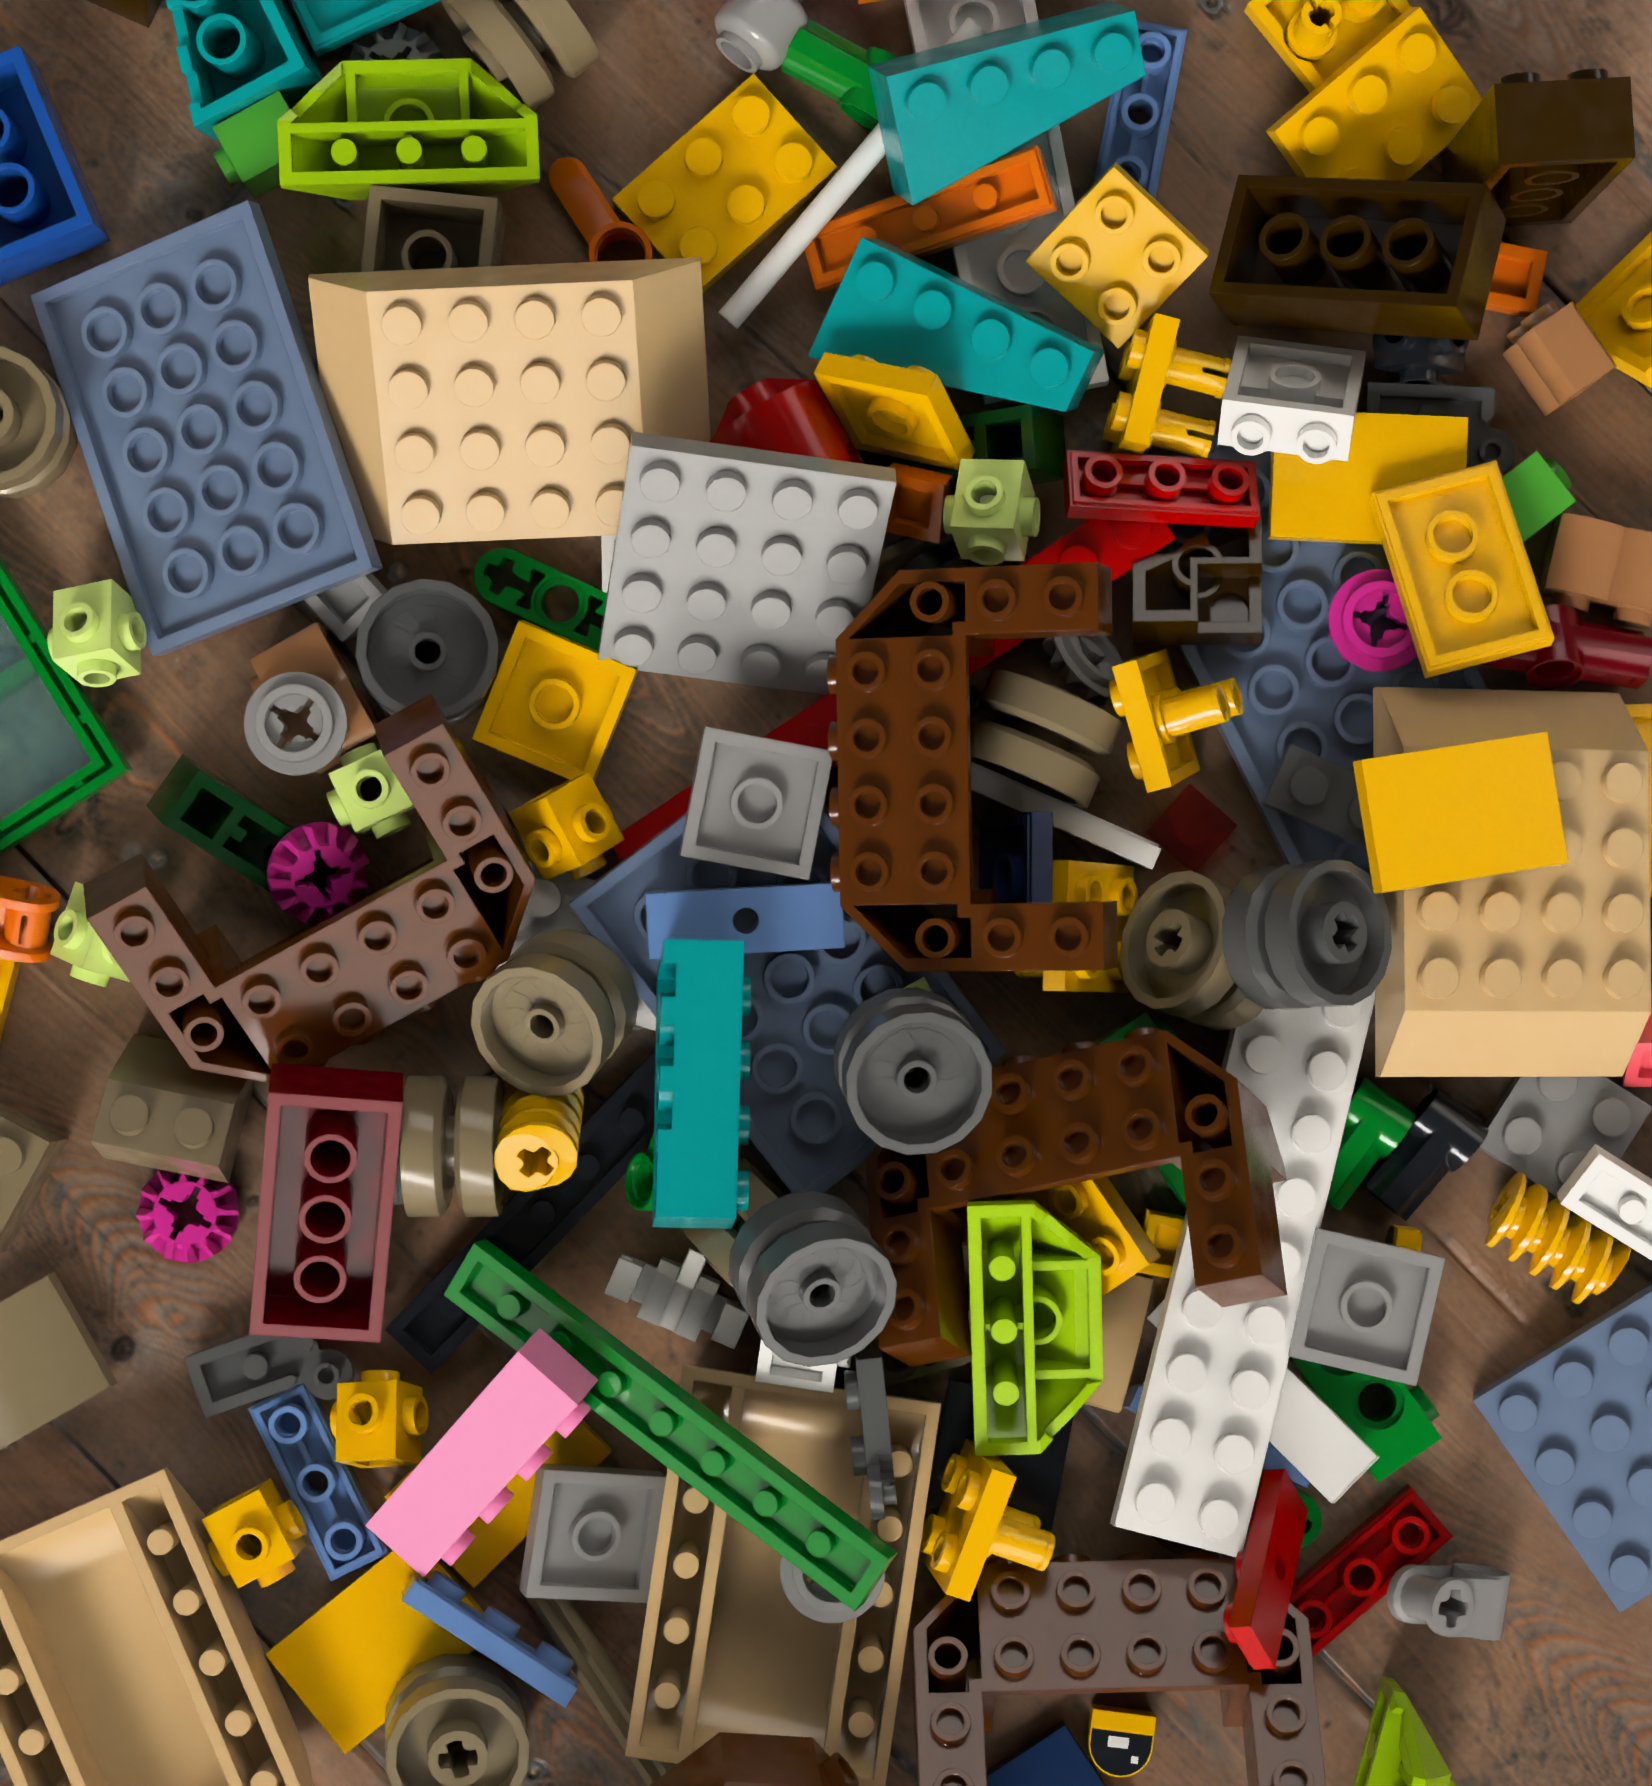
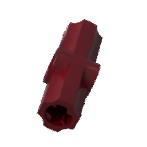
M1550 604L1544 605L1555 637L1551 646L1479 664L1524 671L1530 684L1544 689L1567 687L1577 683L1579 680L1639 689L1649 678V670L1652 663V637L1645 636L1641 631L1580 622L1579 614L1574 608L1566 605Z

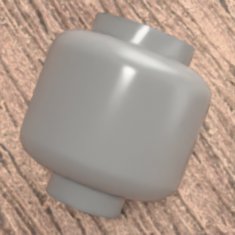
M726 0L714 17L715 30L719 35L716 39L717 47L730 62L748 73H755L758 69L765 71L777 69L782 65L787 55L788 47L799 27L806 28L808 25V16L801 5L803 0Z

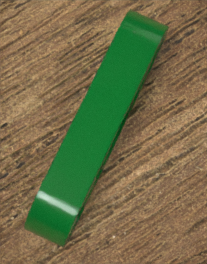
M494 548L479 558L474 568L473 580L478 593L488 603L532 624L598 651L601 634L600 628L590 624L587 637L576 632L585 624L589 617L592 599L603 603L595 612L597 616L603 618L607 593L510 548ZM507 561L514 563L512 571L514 575L530 585H533L534 573L545 576L532 593L531 608L529 610L519 606L527 596L512 587H505L500 595L493 593L495 583L487 576L491 567L502 569ZM556 587L572 589L579 599L577 613L566 622L550 620L546 617L543 610V601L546 594Z

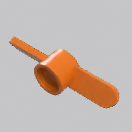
M574 157L559 158L551 165L548 176L550 186L588 243L589 262H599L602 251L609 244L618 240H629L637 243L645 253V260L654 259L651 243L647 235L636 225L619 220L587 168L579 159Z

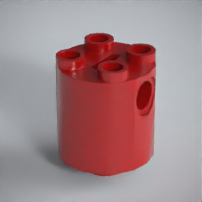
M766 378L751 385L727 403L716 433L709 441L711 443L864 464L860 454L815 379Z

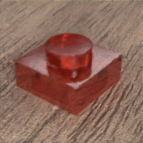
M1189 783L1146 830V833L1189 871L1197 872L1237 827V824Z

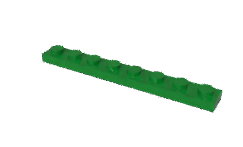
M486 1238L472 1245L446 1289L444 1296L517 1352L541 1328L598 1379L597 1383L583 1398L592 1410L854 1612L865 1603L897 1554L896 1550Z

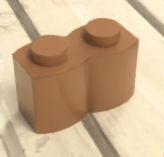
M1551 300L1520 322V326L1506 335L1512 346L1502 354L1545 417L1588 389L1617 366L1573 301L1560 309L1556 302Z
M1562 512L1553 519L1538 582L1540 594L1551 597L1550 604L1572 607L1581 615L1588 614L1589 606L1598 607L1614 612L1612 621L1616 624L1637 629H1650L1652 623V532L1627 528L1592 517Z
M315 622L250 659L257 674L249 679L254 692L261 684L276 675L286 672H304L327 681L345 702L347 722L350 729L342 745L341 754L316 773L322 774L341 763L339 758L347 752L368 743L378 742L373 725L379 721L328 630L320 623ZM313 701L308 708L304 707L298 714L276 708L288 726L287 733L284 736L286 740L283 745L287 741L291 742L296 735L306 738L311 737L317 741L319 736L313 732L314 728L307 723V718L311 713L309 709L314 703Z

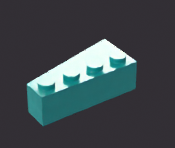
M166 0L167 8L172 11L179 46L176 49L181 72L186 75L192 101L189 104L193 126L216 142L219 140L212 127L278 90L287 104L307 94L323 78L322 72L286 0Z
M1112 1L867 66L893 192L911 205L917 204L1146 75L1135 10Z
M861 237L807 357L821 359L824 352L848 357L860 354L868 356L878 363L904 368L912 365L921 366L938 374L943 386L1067 412L1078 408L1105 350L879 238Z
M663 939L656 981L652 1227L732 1229L736 1221L737 1211L748 1210L749 1172L738 1171L739 1145H748L750 1132L749 1105H740V1080H749L750 1041L742 1040V1016H749L751 1007V977L743 976L744 941Z

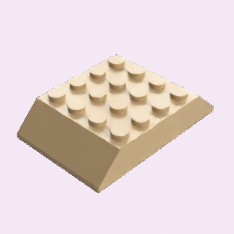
M701 257L309 274L308 276L319 381L372 538L391 545L616 535L632 432L704 442L711 440Z
M1410 687L1373 688V758L1547 731L1569 862L1382 893L1391 919L1392 950L1385 976L1375 989V1077H1615L1624 1075L1651 1014L1649 750L1619 693Z
M683 1364L680 1380L681 1388L857 1522L863 1524L865 1528L896 1550L897 1554L885 1571L884 1584L880 1595L865 1613L855 1619L842 1623L815 1621L800 1613L788 1600L780 1579L782 1555L667 1467L625 1756L679 1764L719 1732L813 1737L829 1756L837 1752L844 1757L855 1772L859 1786H885L941 1402L886 1394L897 1505H884L885 1519L872 1520L867 1475L854 1476L850 1436L863 1435L861 1409L847 1410L845 1388L834 1387L833 1393L761 1383L755 1382L756 1375Z
M167 1467L0 1540V1754L14 1786H314L307 1750L231 1575L224 1577L220 1574L211 1559L208 1543L212 1539L201 1520L205 1517V1514Z

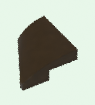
M1260 512V518L1255 528L1233 527L1209 539L1205 533L1186 540L1181 548L1173 553H1157L1133 564V645L1262 644V512Z

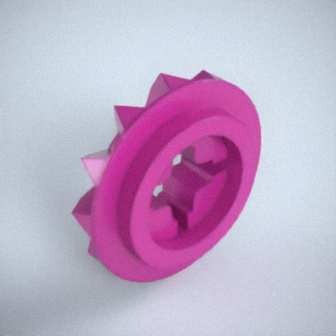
M1367 570L1356 574L1340 586L1327 610L1329 614L1328 636L1340 652L1342 659L1351 662L1364 671L1382 672L1398 669L1411 662L1417 656L1391 570ZM1383 595H1385L1386 617L1395 621L1396 625L1404 626V629L1385 630L1381 633L1379 639L1374 642V646H1370L1372 641L1370 625L1361 622L1360 618L1353 617V614L1371 613L1375 610L1377 604L1382 601Z
M328 822L307 823L288 832L275 846L267 867L268 887L275 902L289 915L304 923L307 921H326L355 905L361 892L369 888L367 868L370 861L359 840L345 828ZM314 851L317 852L329 868H339L336 870V873L326 877L327 887L324 888L325 895L318 890L312 881H301L305 875L314 872L313 862L316 861Z
M159 1169L141 1189L139 1208L135 1216L140 1222L143 1241L158 1251L162 1258L190 1264L215 1256L229 1244L238 1228L240 1202L236 1189L230 1180L229 1183ZM200 1188L201 1190L196 1197L199 1200L196 1204V1210L204 1215L203 1219L212 1223L211 1226L206 1223L192 1222L176 1235L175 1232L178 1228L176 1223L179 1215L171 1209V1205L165 1203V1200L169 1202H184Z

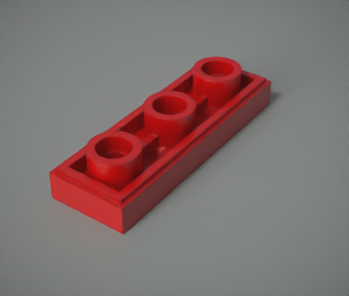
M1067 450L1062 461L1066 518L1255 528L1260 518L1255 461Z
M1285 1468L1264 1470L1263 1475H1261L1257 1497L1255 1498L1250 1518V1529L1246 1546L1236 1556L1235 1566L1238 1582L1234 1600L1227 1603L1224 1609L1223 1621L1226 1636L1231 1643L1238 1644L1253 1670L1276 1669L1308 1515V1509Z
M1408 1484L1293 1582L1289 1603L1309 1620L1312 1657L1387 1594L1390 1580L1396 1571L1409 1564L1421 1565L1453 1537ZM1358 1565H1367L1369 1572L1366 1579L1360 1583L1350 1582L1352 1569Z

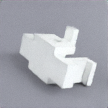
M689 1248L683 1264L663 1256L658 1267L622 1253L604 1294L628 1303L630 1299L641 1303L642 1305L637 1314V1317L669 1329L675 1334L694 1342L700 1330H704L712 1334L711 1340L735 1349L749 1317L741 1303L717 1293L721 1281L702 1273L706 1263L704 1255Z

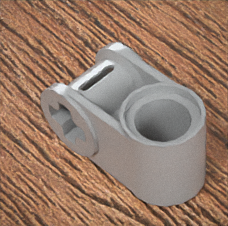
M1454 1563L1453 1566L1409 1564L1396 1571L1390 1580L1387 1590V1605L1390 1613L1396 1619L1410 1624H1428L1434 1633L1445 1637H1469L1491 1641L1501 1640L1503 1638L1511 1574L1494 1567L1472 1563Z

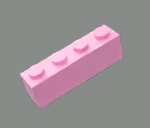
M539 1328L365 1526L423 1578L440 1559L451 1566L476 1538L468 1529L475 1519L479 1516L489 1524L514 1496V1493L506 1487L510 1480L518 1474L527 1482L553 1451L544 1442L555 1430L566 1438L592 1409L583 1398L597 1383L598 1379Z

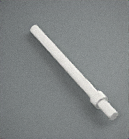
M968 17L945 45L987 33L978 23ZM879 123L718 312L734 328L738 329L885 156Z

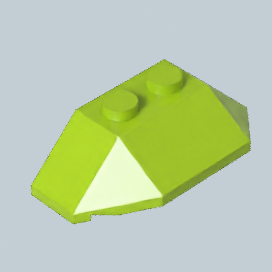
M471 58L341 61L310 89L292 109H289L277 120L280 187L283 189L346 200H368L370 185L485 196L540 182L537 114L526 104H522L508 89Z
M1034 1200L967 1202L975 1456L1041 1454L1053 1441V1436L1076 1414L1104 1381L1101 1254L1096 1248Z
M1382 1676L1353 1786H1456L1455 1781L1450 1780L1451 1771L1406 1693L1395 1679Z

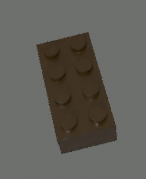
M1584 69L1568 74L1567 80L1541 81V75L1534 72L1514 73L1500 78L1499 84H1494L1442 153L1443 182L1487 184L1506 218L1505 227L1572 223L1635 159L1631 77L1608 78V71L1605 69Z
M1238 175L1209 294L1233 325L1478 340L1506 218L1487 184Z

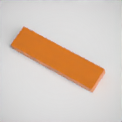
M1035 145L993 160L915 205H911L900 196L894 195L831 218L804 250L815 289L823 293L840 286L861 237L879 238L921 259L1058 211L1059 207L1042 149Z

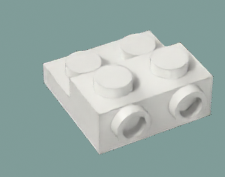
M1238 335L1222 398L1217 445L1232 446L1238 452L1249 456L1258 455L1266 451L1299 455L1304 461L1311 464H1322L1329 460L1348 461L1366 351Z

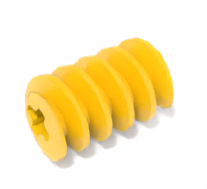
M506 1082L494 1155V1167L499 1179L510 1190L522 1192L539 1190L559 1185L571 1176L577 1166L584 1108V1092L582 1088L568 1095L542 1097L519 1090Z
M1521 1172L1515 1174L1504 1186L1490 1210L1487 1218L1489 1229L1484 1244L1492 1248L1504 1237L1509 1238L1511 1241L1506 1259L1514 1262L1526 1251L1532 1253L1527 1272L1532 1276H1536L1550 1265L1554 1270L1549 1287L1556 1291L1570 1279L1573 1280L1575 1285L1570 1301L1575 1304H1580L1592 1293L1598 1295L1606 1291L1617 1279L1628 1262L1631 1247L1621 1241L1613 1243L1614 1237L1598 1227L1591 1230L1592 1223L1576 1213L1569 1216L1570 1210L1561 1205L1558 1198L1548 1202V1190L1544 1186L1534 1184L1525 1189L1527 1184L1526 1175Z

